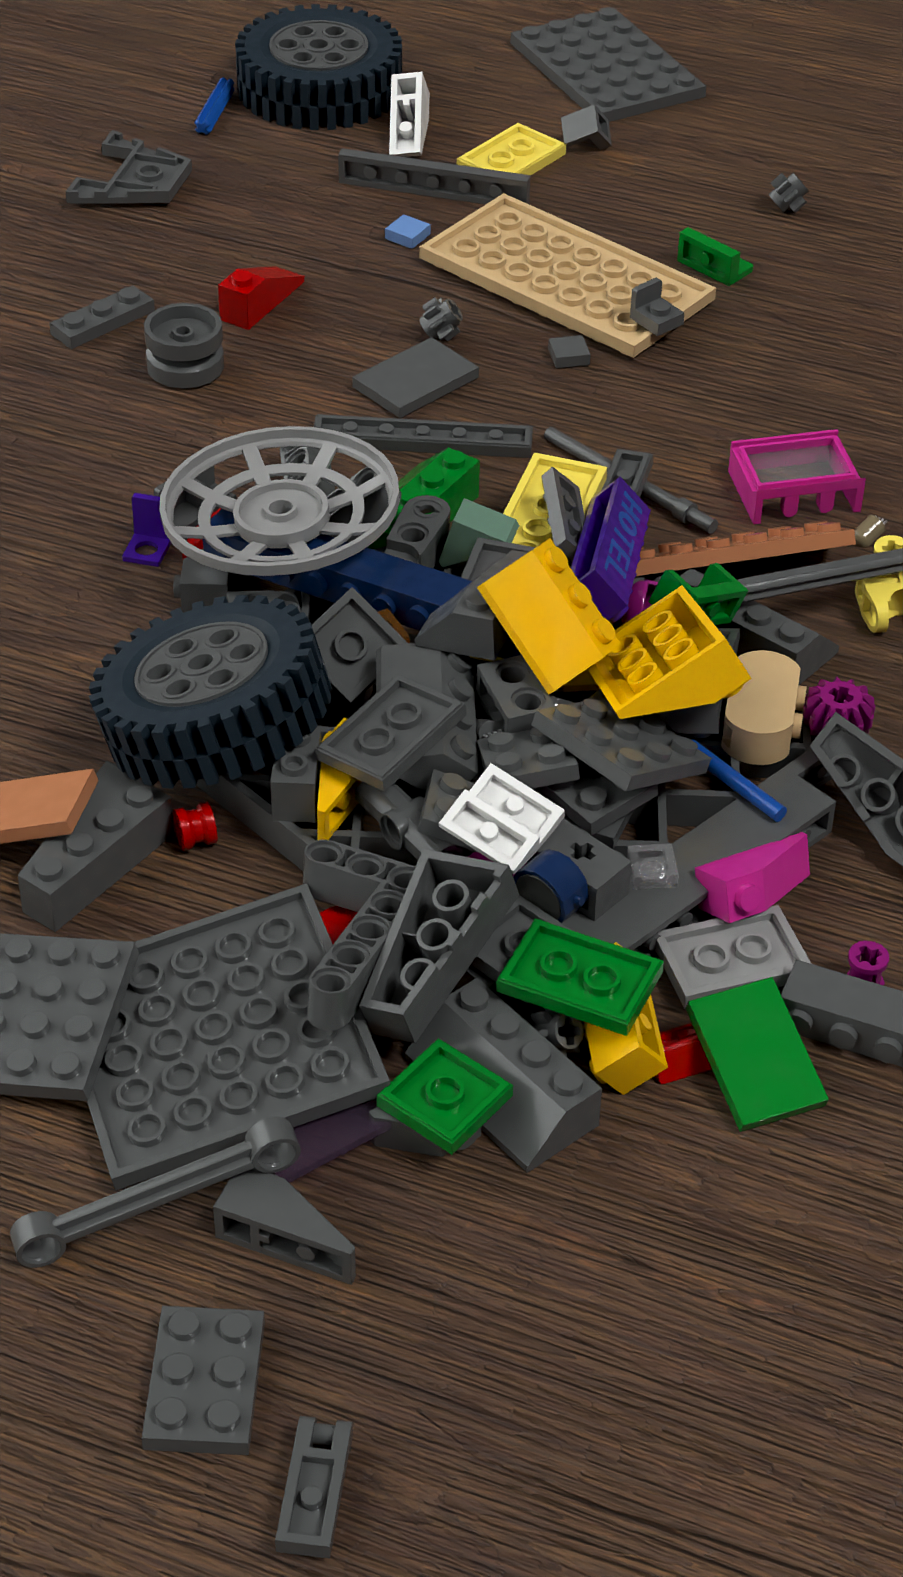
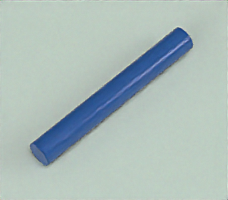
M692 739L698 745L697 749L712 758L707 771L774 821L779 822L784 818L787 813L785 806L699 742Z

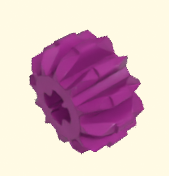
M837 676L833 682L820 679L818 685L809 687V691L806 694L803 708L804 724L810 727V735L818 736L833 714L837 712L866 734H869L875 713L874 697L868 694L867 686H855L854 679L847 682L841 681Z

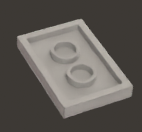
M779 905L771 906L764 912L732 923L716 918L659 931L658 934L661 937L657 939L656 949H654L659 959L664 961L663 967L684 1009L688 1001L773 977L777 987L785 986L796 959L811 964Z

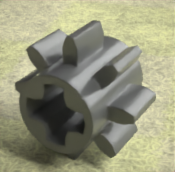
M794 172L788 177L780 173L770 182L775 189L768 195L783 213L789 208L796 213L807 203L803 196L809 190Z
M434 297L422 305L425 313L420 317V324L430 338L436 339L439 337L440 340L445 338L449 341L461 332L458 325L463 320V315L453 300L448 298L444 301L443 298L437 299Z
M546 1008L542 1012L530 1014L532 1019L530 1025L566 1057L567 1054L580 1053L581 1050L578 1045L581 1043L585 1033L580 1020Z

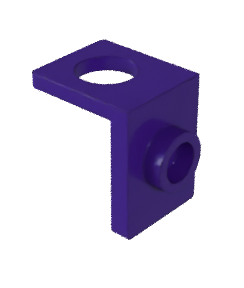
M134 493L131 498L134 535L125 549L122 559L126 562L159 567L171 545V541L165 534L159 511L160 497ZM149 545L155 547L157 551L150 555H141L136 552V549Z

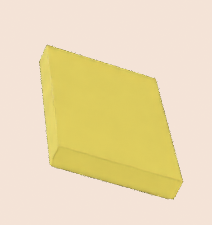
M516 123L457 158L456 165L531 176L566 155V144L520 123Z

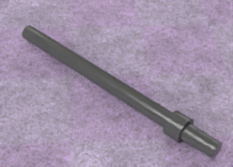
M552 426L547 428L544 433V439L586 463L606 466L608 471L612 460ZM646 481L641 495L671 511L672 516L682 523H692L709 534L715 532L718 527V521L698 510L697 504L685 497L679 499L651 482Z

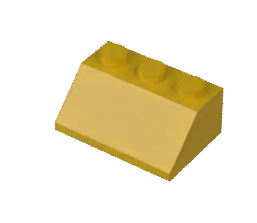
M551 538L477 587L548 695L604 658L621 644L616 637L614 627L602 616L592 601L590 591L578 580L568 565L566 555L560 548L555 546Z

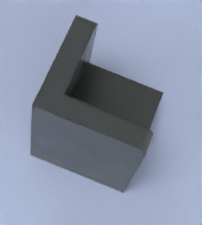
M595 104L561 117L563 139L567 146H572L587 139H590L600 150L612 146L609 120Z

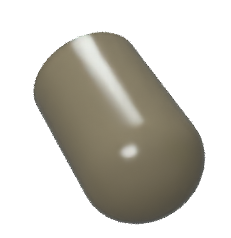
M869 515L854 529L855 546L860 548L869 547L885 532L884 525L888 521H884L883 518L881 519L876 515Z

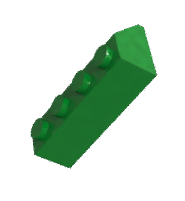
M448 447L415 466L398 481L401 499L396 516L388 529L366 548L377 549L386 546V539L404 505L410 499L417 496H436L446 501L450 507L451 522L455 518L464 498L474 501L479 497L480 460Z

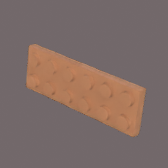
M827 521L804 523V528H791V526L769 528L768 536L767 532L754 533V531L731 534L732 541L729 538L714 536L695 539V546H692V543L681 544V542L658 544V551L656 552L655 548L644 549L642 547L636 576L662 573L665 570L676 571L704 567L713 563L725 564L856 545L855 530L841 528L840 522L827 523Z

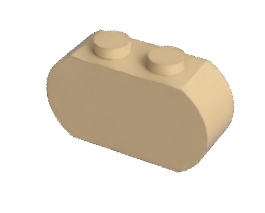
M766 650L747 652L738 656L752 679L743 684V688L736 695L727 698L721 746L728 755L738 761L752 765L773 764L785 759L789 755L791 738L800 739L803 714L795 713V710L803 711L807 686L799 685L801 668L788 656Z

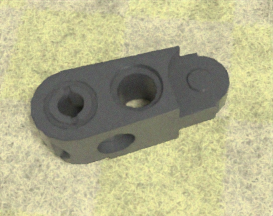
M429 495L410 499L404 505L386 539V550L384 553L434 568L440 559L450 531L449 504L439 497Z

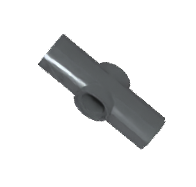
M363 781L355 788V800L379 822L382 835L393 849L400 850L405 847L417 860H419L423 849L463 856V847L417 832L424 802L423 797L418 796L411 799L396 783L391 785L385 792Z

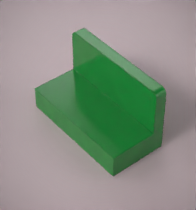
M689 227L679 232L678 262L727 286H731L753 272V264L741 259L739 251Z

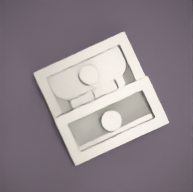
M490 763L470 791L465 789L439 822V827L493 862L508 864L514 875L538 851L565 817V810Z

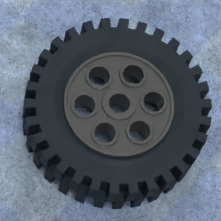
M311 4V9H304L303 5L295 6L294 11H289L287 7L281 8L278 15L271 11L265 14V19L257 17L253 20V25H245L244 32H239L238 39L235 42L237 93L240 101H243L246 109L251 108V113L254 115L263 114V120L268 122L276 118L277 125L284 127L290 122L293 123V128L302 129L303 125H310V130H319V126L327 125V130H336L337 124H342L344 128L353 127V121H357L361 125L368 123V116L377 119L381 117V111L387 113L391 109V75L402 74L401 36H398L396 28H391V24L388 21L381 22V17L375 14L368 17V12L364 10L354 13L353 7L345 6L343 10H337V5L328 4L327 9L320 8V4Z
M236 595L234 601L228 603L226 596L214 598L213 605L205 606L204 601L192 603L193 610L183 613L181 607L170 611L172 618L163 621L160 617L149 621L150 629L144 631L141 628H137L131 632V642L123 640L118 642L114 646L116 654H106L101 660L103 668L95 669L93 673L95 681L90 682L89 686L91 693L89 699L112 758L121 772L126 771L128 777L135 781L141 777L143 784L153 786L159 780L162 788L173 789L177 781L181 780L183 788H195L198 779H204L206 785L209 786L219 784L220 775L229 774L231 780L242 777L240 769L250 765L255 772L265 767L263 759L271 756L273 759L278 760L286 755L285 745L288 744L296 748L304 741L301 732L312 733L317 727L315 719L324 718L327 712L325 704H330V690H332L311 622H309L304 612L299 613L297 606L292 603L286 606L284 600L278 598L269 603L267 596L257 595L250 602L247 595Z

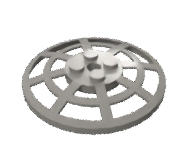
M271 427L243 432L224 438L188 457L173 471L165 482L160 495L159 511L164 532L171 543L184 555L202 565L242 575H288L316 570L338 563L359 553L375 542L388 529L396 516L400 502L399 483L395 469L385 455L371 444L357 437L317 427ZM290 446L320 449L312 465L282 463L265 466L259 450ZM336 452L362 462L376 472L377 476L357 487L346 476L328 469ZM243 454L249 470L226 479L213 490L194 480L212 466ZM274 476H305L302 481L293 479H280L271 481L270 477ZM323 480L337 486L344 493L328 499L326 494L317 486ZM255 482V486L242 493L237 500L226 496L247 483ZM385 486L388 495L386 511L377 522L361 524L365 514L364 497ZM183 491L203 500L198 511L199 527L174 526V508ZM352 504L353 513L348 524L329 522L330 512ZM215 507L232 512L235 524L211 526V516ZM320 534L337 535L328 543L312 550L306 544V542ZM240 536L250 544L242 551H238L227 546L218 538ZM351 536H359L355 540L343 546H340L341 544L346 542ZM184 538L205 539L216 551L230 558H223L205 552L188 543ZM266 548H289L293 553L292 555L259 556Z

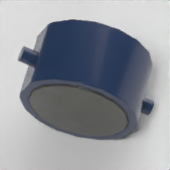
M550 849L541 851L517 871L513 877L520 896L561 923L584 905L589 897L585 876L569 857L559 851Z

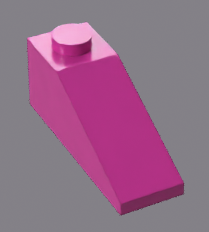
M800 832L780 841L770 842L695 867V877L708 891L707 898L698 904V909L728 923L769 909L810 875L807 834Z

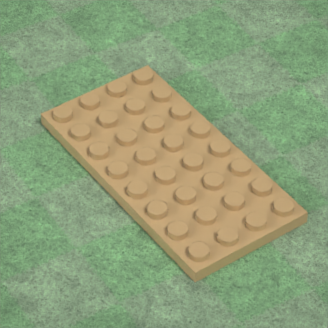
M504 193L419 246V258L434 266L451 272L461 279L468 280L489 292L496 293L515 304L538 313L540 316L556 321L568 329L575 330L596 342L603 343L633 358L670 332L668 331L660 336H656L630 318L631 294L634 287L656 277L662 281L661 298L683 311L684 321L714 301L716 297V287Z

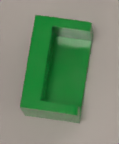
M713 563L709 565L698 587H691L674 570H665L648 602L653 605L683 585L714 625L731 623L749 590L719 563Z

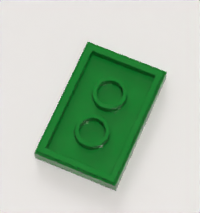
M535 918L496 980V991L627 1036L663 973L664 961Z
M773 977L688 1001L685 1009L740 1132L826 1106L829 1098Z

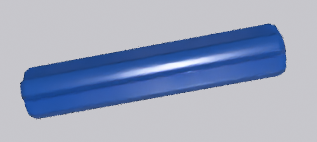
M222 77L216 84L194 122L196 125L195 131L198 134L201 132L205 135L209 134L235 91L233 87L235 82L231 78L227 80Z

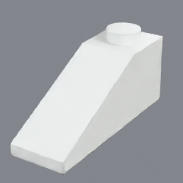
M423 72L391 75L389 155L400 157L422 156L429 122L430 95Z

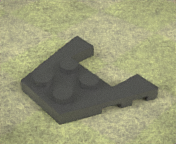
M112 130L102 143V155L122 158L125 161L109 182L76 177L66 190V200L70 204L170 203L192 172V159L160 147L156 151L144 147V141L137 138L132 139V142L123 139L121 132Z

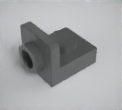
M657 277L632 289L630 318L656 336H660L684 325V312L661 298L662 281Z

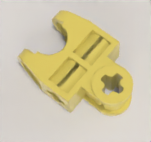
M894 535L880 537L874 544L873 552L878 553L903 548V538ZM903 572L856 581L855 594L861 616L871 632H887L889 619L894 616L903 615Z

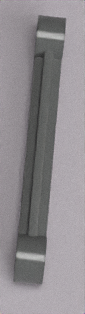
M266 1118L257 1122L248 1130L244 1142L59 1216L47 1211L26 1214L19 1218L10 1229V1237L17 1260L21 1265L30 1268L49 1265L64 1254L66 1243L253 1168L263 1173H275L287 1169L298 1160L301 1154V1147L290 1121L285 1118Z

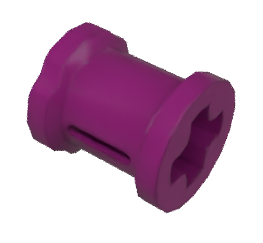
M867 940L853 944L848 953V962L851 968L847 975L884 986L882 972L885 971L889 963L887 949L881 944Z

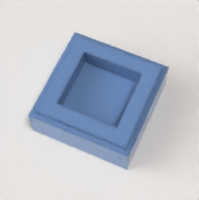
M404 214L385 228V239L413 249L431 234V224Z

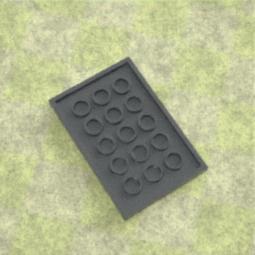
M605 7L597 12L581 13L573 18L552 20L548 24L527 26L522 30L511 32L510 43L582 109L595 104L608 118L609 122L706 97V85L615 8Z

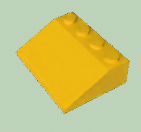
M683 585L617 628L615 633L621 644L588 668L593 679L620 719L713 704L722 698L726 699L736 695L743 688V684L752 679L727 639Z

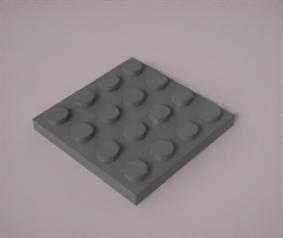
M0 933V1095L88 1101L139 955L135 942Z

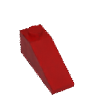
M276 266L236 269L218 284L221 321L250 330L305 282L304 276Z

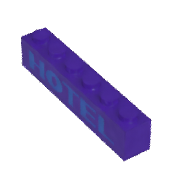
M621 476L591 499L571 566L578 580L590 591L592 601L602 616L611 624L618 621L629 609L628 602L633 592V581L637 575L636 569L641 559L640 552L644 545L643 540L648 529L647 523L651 511Z

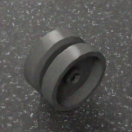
M176 303L160 307L147 316L144 322L148 374L156 382L167 387L193 388L211 383L221 375L224 369L223 330L221 317L213 309L201 304Z

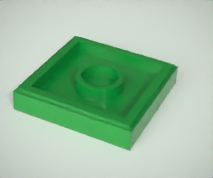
M438 1038L391 1081L389 1086L377 1094V1107L452 1155L513 1096V1085Z

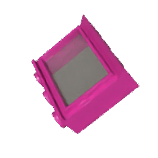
M838 429L731 441L728 472L753 524L761 523L763 499L781 497L780 508L784 516L792 517L798 511L800 495L817 493L816 504L822 513H827L833 509L835 493L840 490L843 491L853 512H861L866 478H860L838 437Z

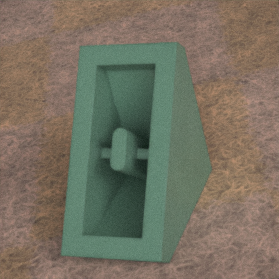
M464 498L453 520L439 563L443 568L467 561L478 537L512 543L520 525L512 517Z

